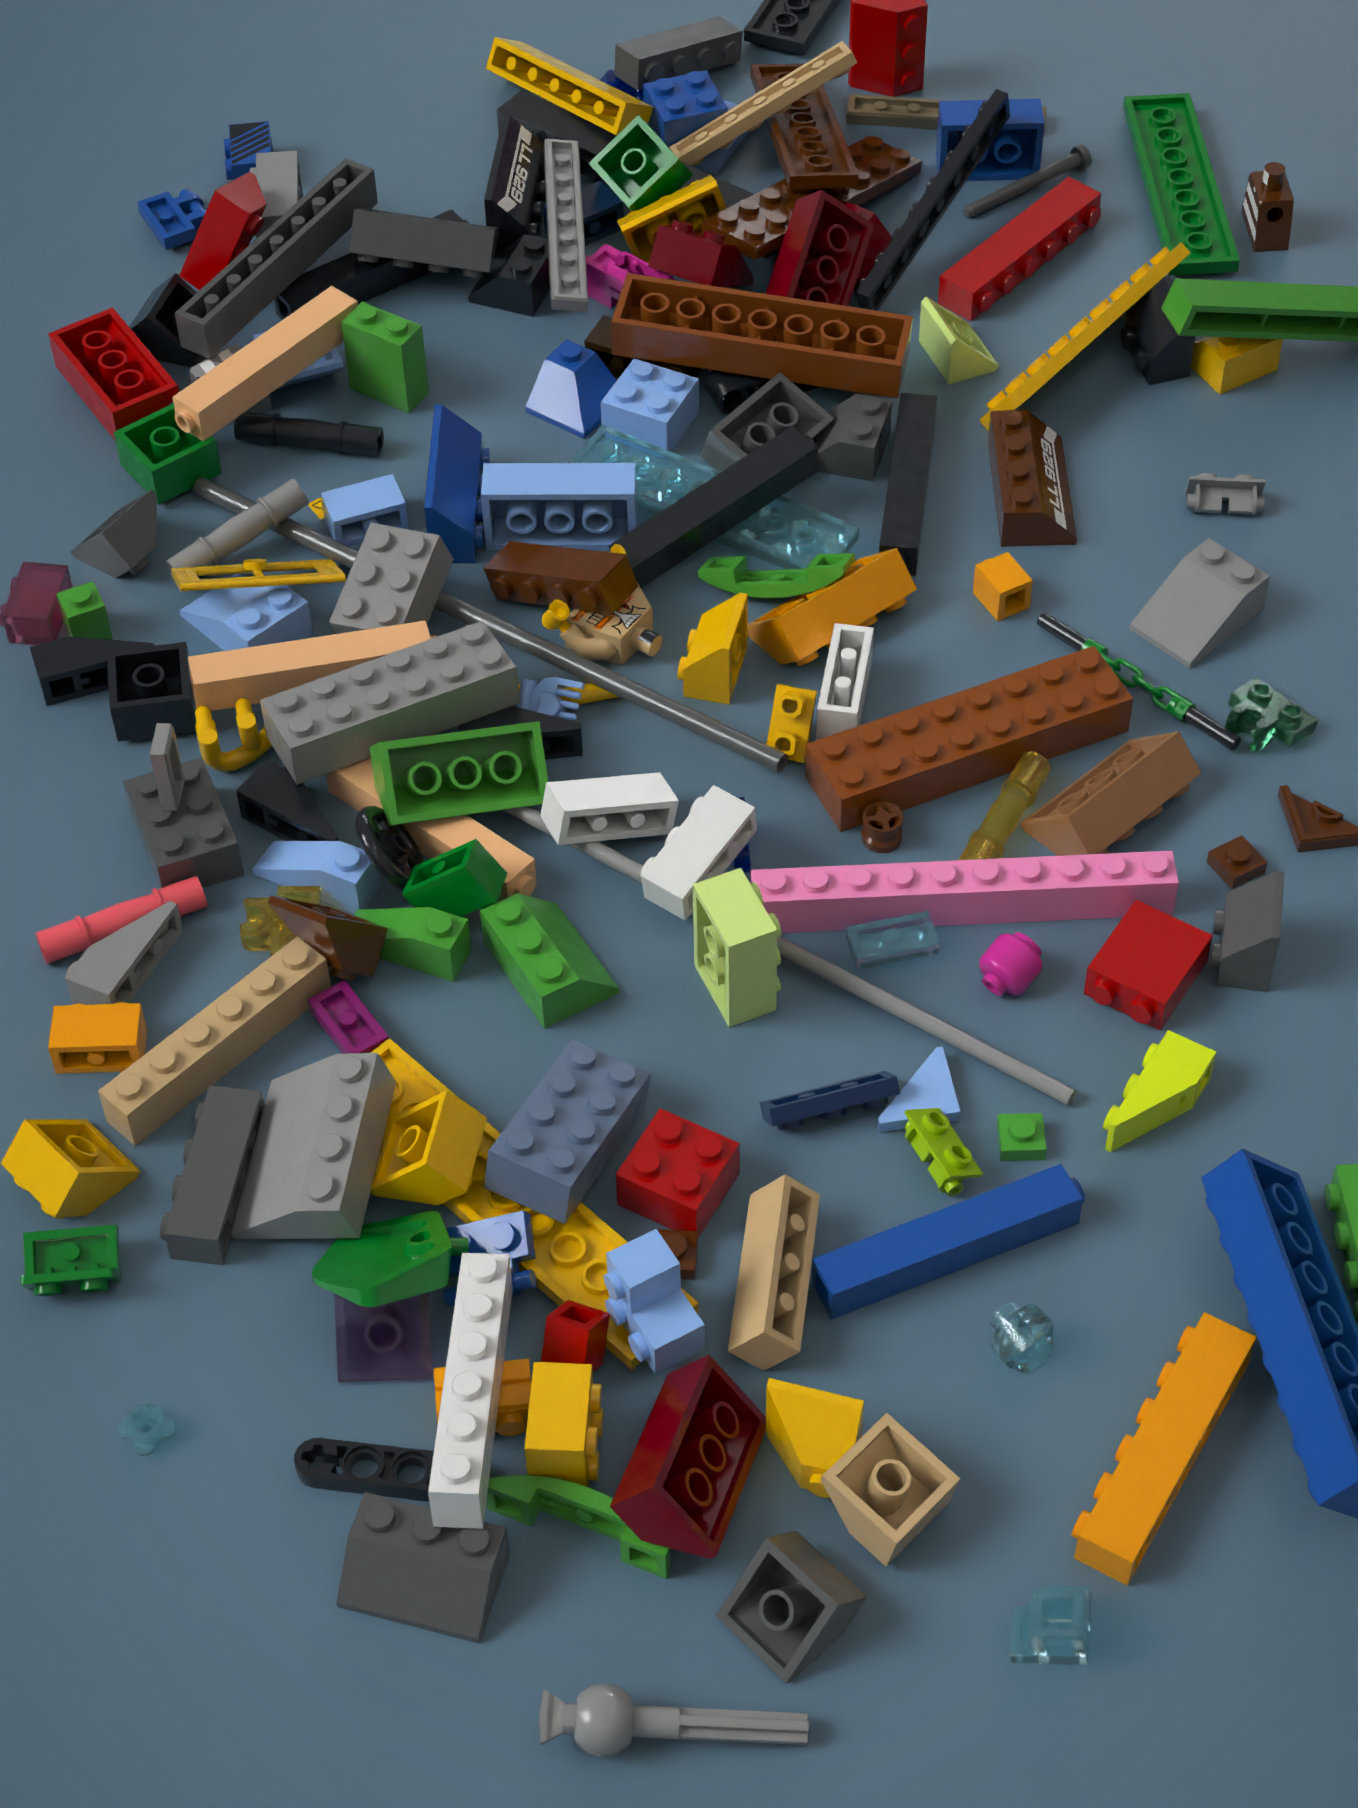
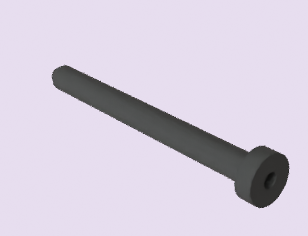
M1080 144L1071 149L1069 156L966 205L963 213L966 217L972 218L1075 167L1083 170L1091 165L1090 152L1084 145Z

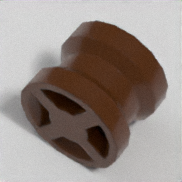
M876 801L869 804L862 813L863 828L861 837L864 846L876 853L894 851L902 842V810L896 804L888 801Z

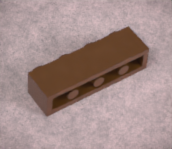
M509 541L483 567L496 599L549 606L554 600L558 599L565 602L569 609L613 614L638 587L626 554Z

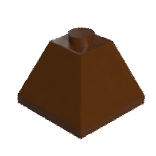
M270 895L268 904L295 937L298 936L326 958L327 966L331 967V975L355 981L356 974L374 977L387 933V927L331 906Z

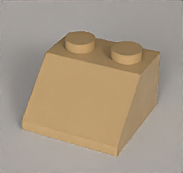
M886 1413L822 1475L821 1482L849 1534L887 1567L950 1502L961 1478L893 1417Z

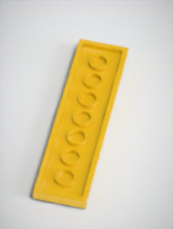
M1181 242L1171 251L1165 246L1149 260L1153 265L1152 267L1146 262L1130 276L1131 285L1126 280L1110 293L1111 303L1105 298L1088 314L1091 320L1085 316L1068 332L1071 337L1070 339L1065 334L1056 341L1047 351L1050 357L1043 353L1025 370L1029 376L1023 371L1004 389L1007 395L1000 391L985 404L989 411L979 421L986 430L989 431L991 411L1015 410L1185 259L1190 254L1185 245Z

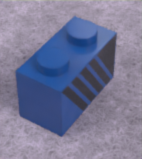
M269 121L229 125L230 138L224 139L227 180H235L250 172V168L256 167V153L273 152Z

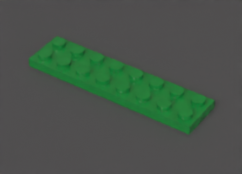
M1190 93L1124 97L1123 110L1161 248L1163 249L1166 246L1171 251L1182 242L1190 251V254L1168 273L1169 276L1238 272L1240 259Z

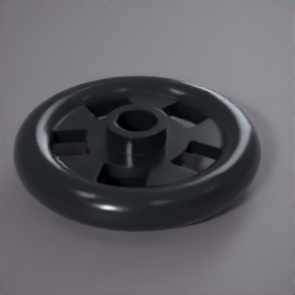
M365 806L359 810L355 819L359 842L377 871L393 886L404 891L413 867L424 862L423 856L414 839L402 824L389 826L382 808Z

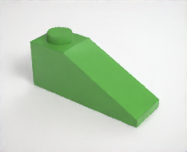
M431 907L356 910L354 914L388 928L380 959L454 982L472 951L468 919Z

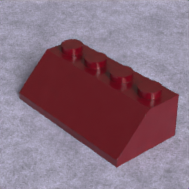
M823 190L797 199L765 294L848 306L874 229V224Z
M710 1355L667 1374L610 1505L611 1509L641 1541L708 1559L717 1556L766 1430V1416Z

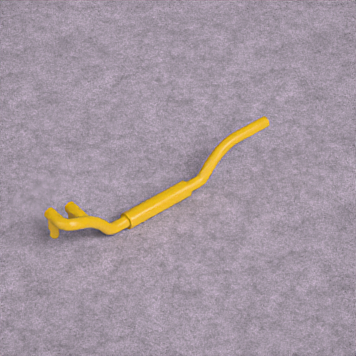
M592 683L585 684L584 690L571 687L560 688L580 692V699L559 696L564 701L578 703V705L619 697ZM240 698L235 703L236 721L242 746L229 752L221 751L216 723L212 719L211 710L207 706L201 705L195 711L197 722L195 728L201 756L206 765L216 771L229 772L240 769L261 757L272 747L266 736L265 726L258 732L255 714L252 711L250 701L246 698Z

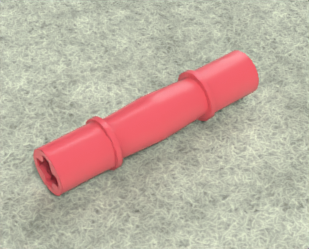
M193 876L159 889L153 888L151 889V894L117 903L83 918L77 915L75 919L35 932L46 964L86 951L89 946L169 901L177 903L180 917L208 907L198 877Z

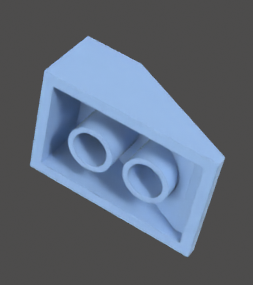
M240 573V574H235V575L232 576L231 578H234V577H251V576H254V575H250V574H246V573ZM287 585L214 589L180 610V615L224 651L306 639L313 635L308 601Z

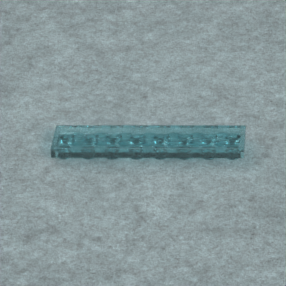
M602 425L568 462L636 463L637 509L654 516L721 473L718 470L605 425ZM781 496L715 539V541L783 569H806L818 554L847 553L859 539L860 527Z

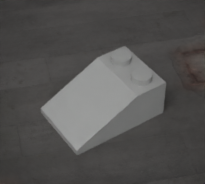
M1208 538L1181 560L1130 623L1129 630L1190 669L1264 609L1270 576Z

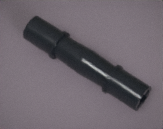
M245 411L235 419L234 424L236 440L271 444V446H277L280 443L311 449L337 450L339 454L352 453L379 457L384 443L382 427L350 424L347 421H341L340 424L314 419L281 417L279 413L272 415Z

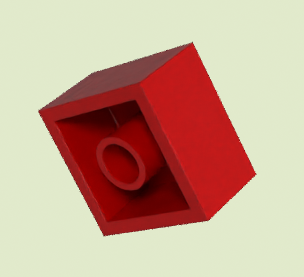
M659 1108L615 1174L617 1205L672 1230L698 1231L699 1238L740 1174V1143Z

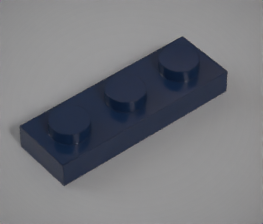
M881 1071L759 1103L763 1120L772 1126L777 1125L779 1130H787L802 1126L804 1118L820 1114L821 1119H830L846 1114L847 1107L862 1104L863 1108H874L888 1103V1097L900 1094L897 1076L887 1071Z

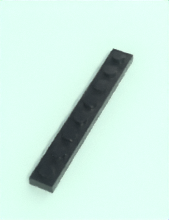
M996 89L989 100L982 103L978 116L971 126L968 125L964 129L961 141L954 151H949L944 160L943 167L937 176L931 177L921 199L915 201L911 206L906 221L902 226L895 229L886 250L880 252L876 257L873 269L866 278H862L858 283L855 295L859 308L878 311L1010 118L1008 93Z

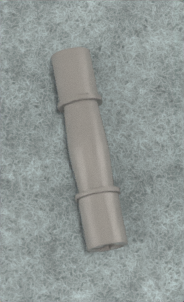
M290 479L263 498L259 497L256 499L257 504L232 517L205 538L198 537L197 541L166 560L168 567L171 570V568L220 565L219 561L244 547L271 526L278 527L279 523L308 505L309 500L305 492L295 479Z

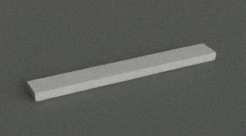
M545 139L544 168L551 309L587 312L588 290L578 141Z

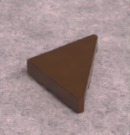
M1288 785L1280 786L1278 797L1297 852L1358 846V826L1344 820L1343 814L1316 800L1311 803L1291 793Z

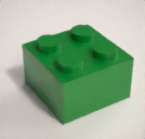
M639 114L589 163L631 211L639 210L658 201L663 196L676 192L693 176V173Z
M174 403L114 432L120 465L146 492L151 489L155 492L158 505L192 489L194 483L200 477L210 480L222 474L216 440L210 436L205 441H202L191 433L181 430L175 421Z

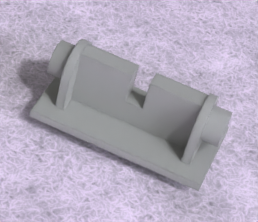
M1201 473L1197 476H1190L1185 495H1187L1186 508L1194 509V513H1221L1223 500L1228 501V514L1255 515L1256 511L1263 512L1264 497L1261 495L1266 479H1256L1254 476L1247 474L1237 475L1234 478L1218 477L1213 473Z

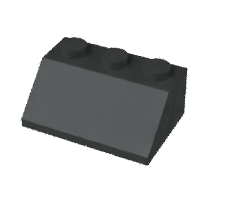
M779 372L709 431L700 457L717 472L721 473L791 426H794L803 436L808 435L814 439L830 426L835 418Z
M365 1492L347 1539L336 1602L337 1607L480 1643L510 1556L507 1528L484 1522L483 1529L433 1527L430 1508Z

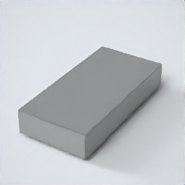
M157 723L149 755L162 810L177 811L180 805L185 777L174 727L168 723Z

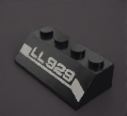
M503 115L484 198L486 226L500 228L495 254L524 234L539 236V224L537 222L543 221V201H546L544 144L510 115Z

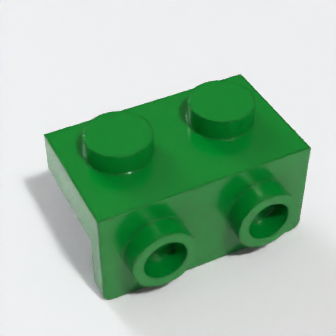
M116 1224L23 1233L25 1275L20 1276L21 1286L28 1290L34 1289V1296L61 1295L62 1287L80 1285L81 1292H100L109 1290V1283L121 1282L119 1227Z

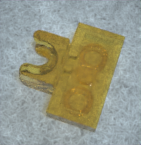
M278 886L277 896L321 904L322 894L320 886ZM269 897L246 898L243 900V905L246 911L247 922H243L239 926L241 942L245 950L270 951V956H272L296 938L268 904Z

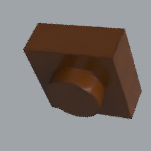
M1242 835L1208 851L1207 863L1231 889L1266 872L1267 861Z
M657 1229L680 1263L681 1279L695 1280L698 1231Z

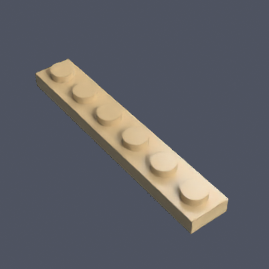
M841 41L669 148L682 162L693 167L697 166L705 159V156L716 149H724L734 141V138L744 132H750L759 128L765 119L774 114L787 111L796 100L816 93L821 88V85L832 78L844 76L849 72L850 67L857 64V61L852 51Z

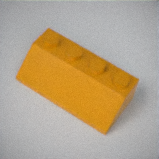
M897 548L861 557L855 560L846 573L836 581L813 592L794 596L749 623L748 637L780 665L796 662L798 666H802L819 656L816 650L825 645L827 648H830L834 623L868 627L878 621L876 614L884 609L888 613L907 603L905 597L916 591L917 588Z

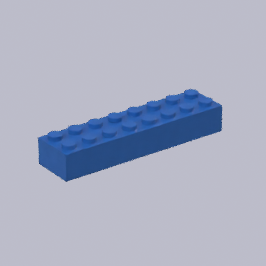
M1242 1148L1201 1177L1207 1194L1205 1198L1206 1204L1215 1216L1221 1233L1219 1236L1220 1243L1229 1255L1235 1272L1233 1275L1234 1283L1243 1294L1249 1311L1247 1315L1248 1322L1257 1334L1262 1347L1263 1364L1272 1375L1276 1386L1278 1406L1287 1417L1291 1428L1293 1448L1302 1459L1309 1479L1307 1483L1308 1490L1318 1506L1358 1519V1326L1299 1173Z

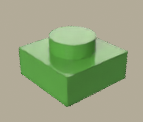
M1043 1113L998 1114L997 1133L1000 1161L1045 1160L1046 1141Z

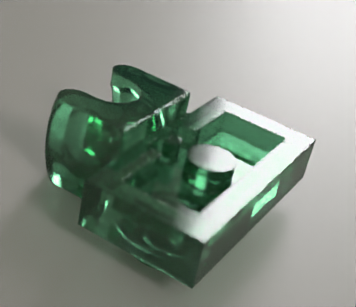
M1255 678L1231 693L1228 705L1232 707V710L1228 715L1225 727L1235 734L1246 733L1252 736L1254 741L1249 743L1248 750L1257 752L1272 742L1273 736L1287 746H1293L1315 731L1318 719L1305 711L1301 706L1278 693L1270 685Z

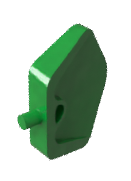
M437 1211L422 1212L363 1224L360 1238L336 1239L313 1267L312 1280L319 1287L359 1306L375 1307L448 1285L451 1256H462V1253H468L469 1240L468 1238L449 1237L442 1217Z

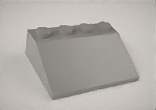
M378 1053L334 1054L271 1080L231 1236L234 1239L360 1238L396 1085V1080Z

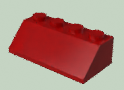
M113 307L48 333L56 368L114 440L115 431L169 406L173 401L172 397L179 392L177 383Z

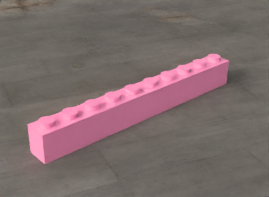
M1173 851L751 870L750 883L755 882L758 885L763 898V906L767 913H774L777 917L782 933L1123 918L1135 900H1139L1166 914L1173 915L1179 885Z

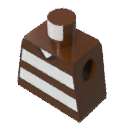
M1270 162L1265 165L1264 171H1255L1249 175L1241 212L1254 252L1288 250L1294 198L1285 173V166L1281 163ZM1267 213L1270 214V221L1267 219Z

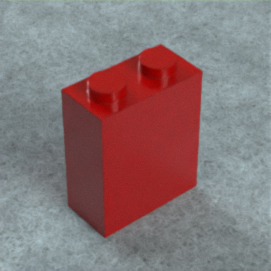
M1135 900L1087 967L1083 994L1091 997L1101 1005H1108L1130 1016L1141 1024H1147L1161 1031L1208 962L1213 935L1139 900Z

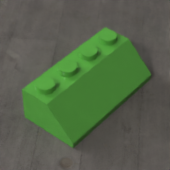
M539 721L378 742L369 747L375 788L389 826L541 805L543 803L546 782H549Z

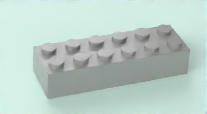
M484 621L467 625L458 630L428 639L399 651H394L382 657L260 700L266 736L296 785L371 758L369 747L378 742L431 736L520 703L517 668Z

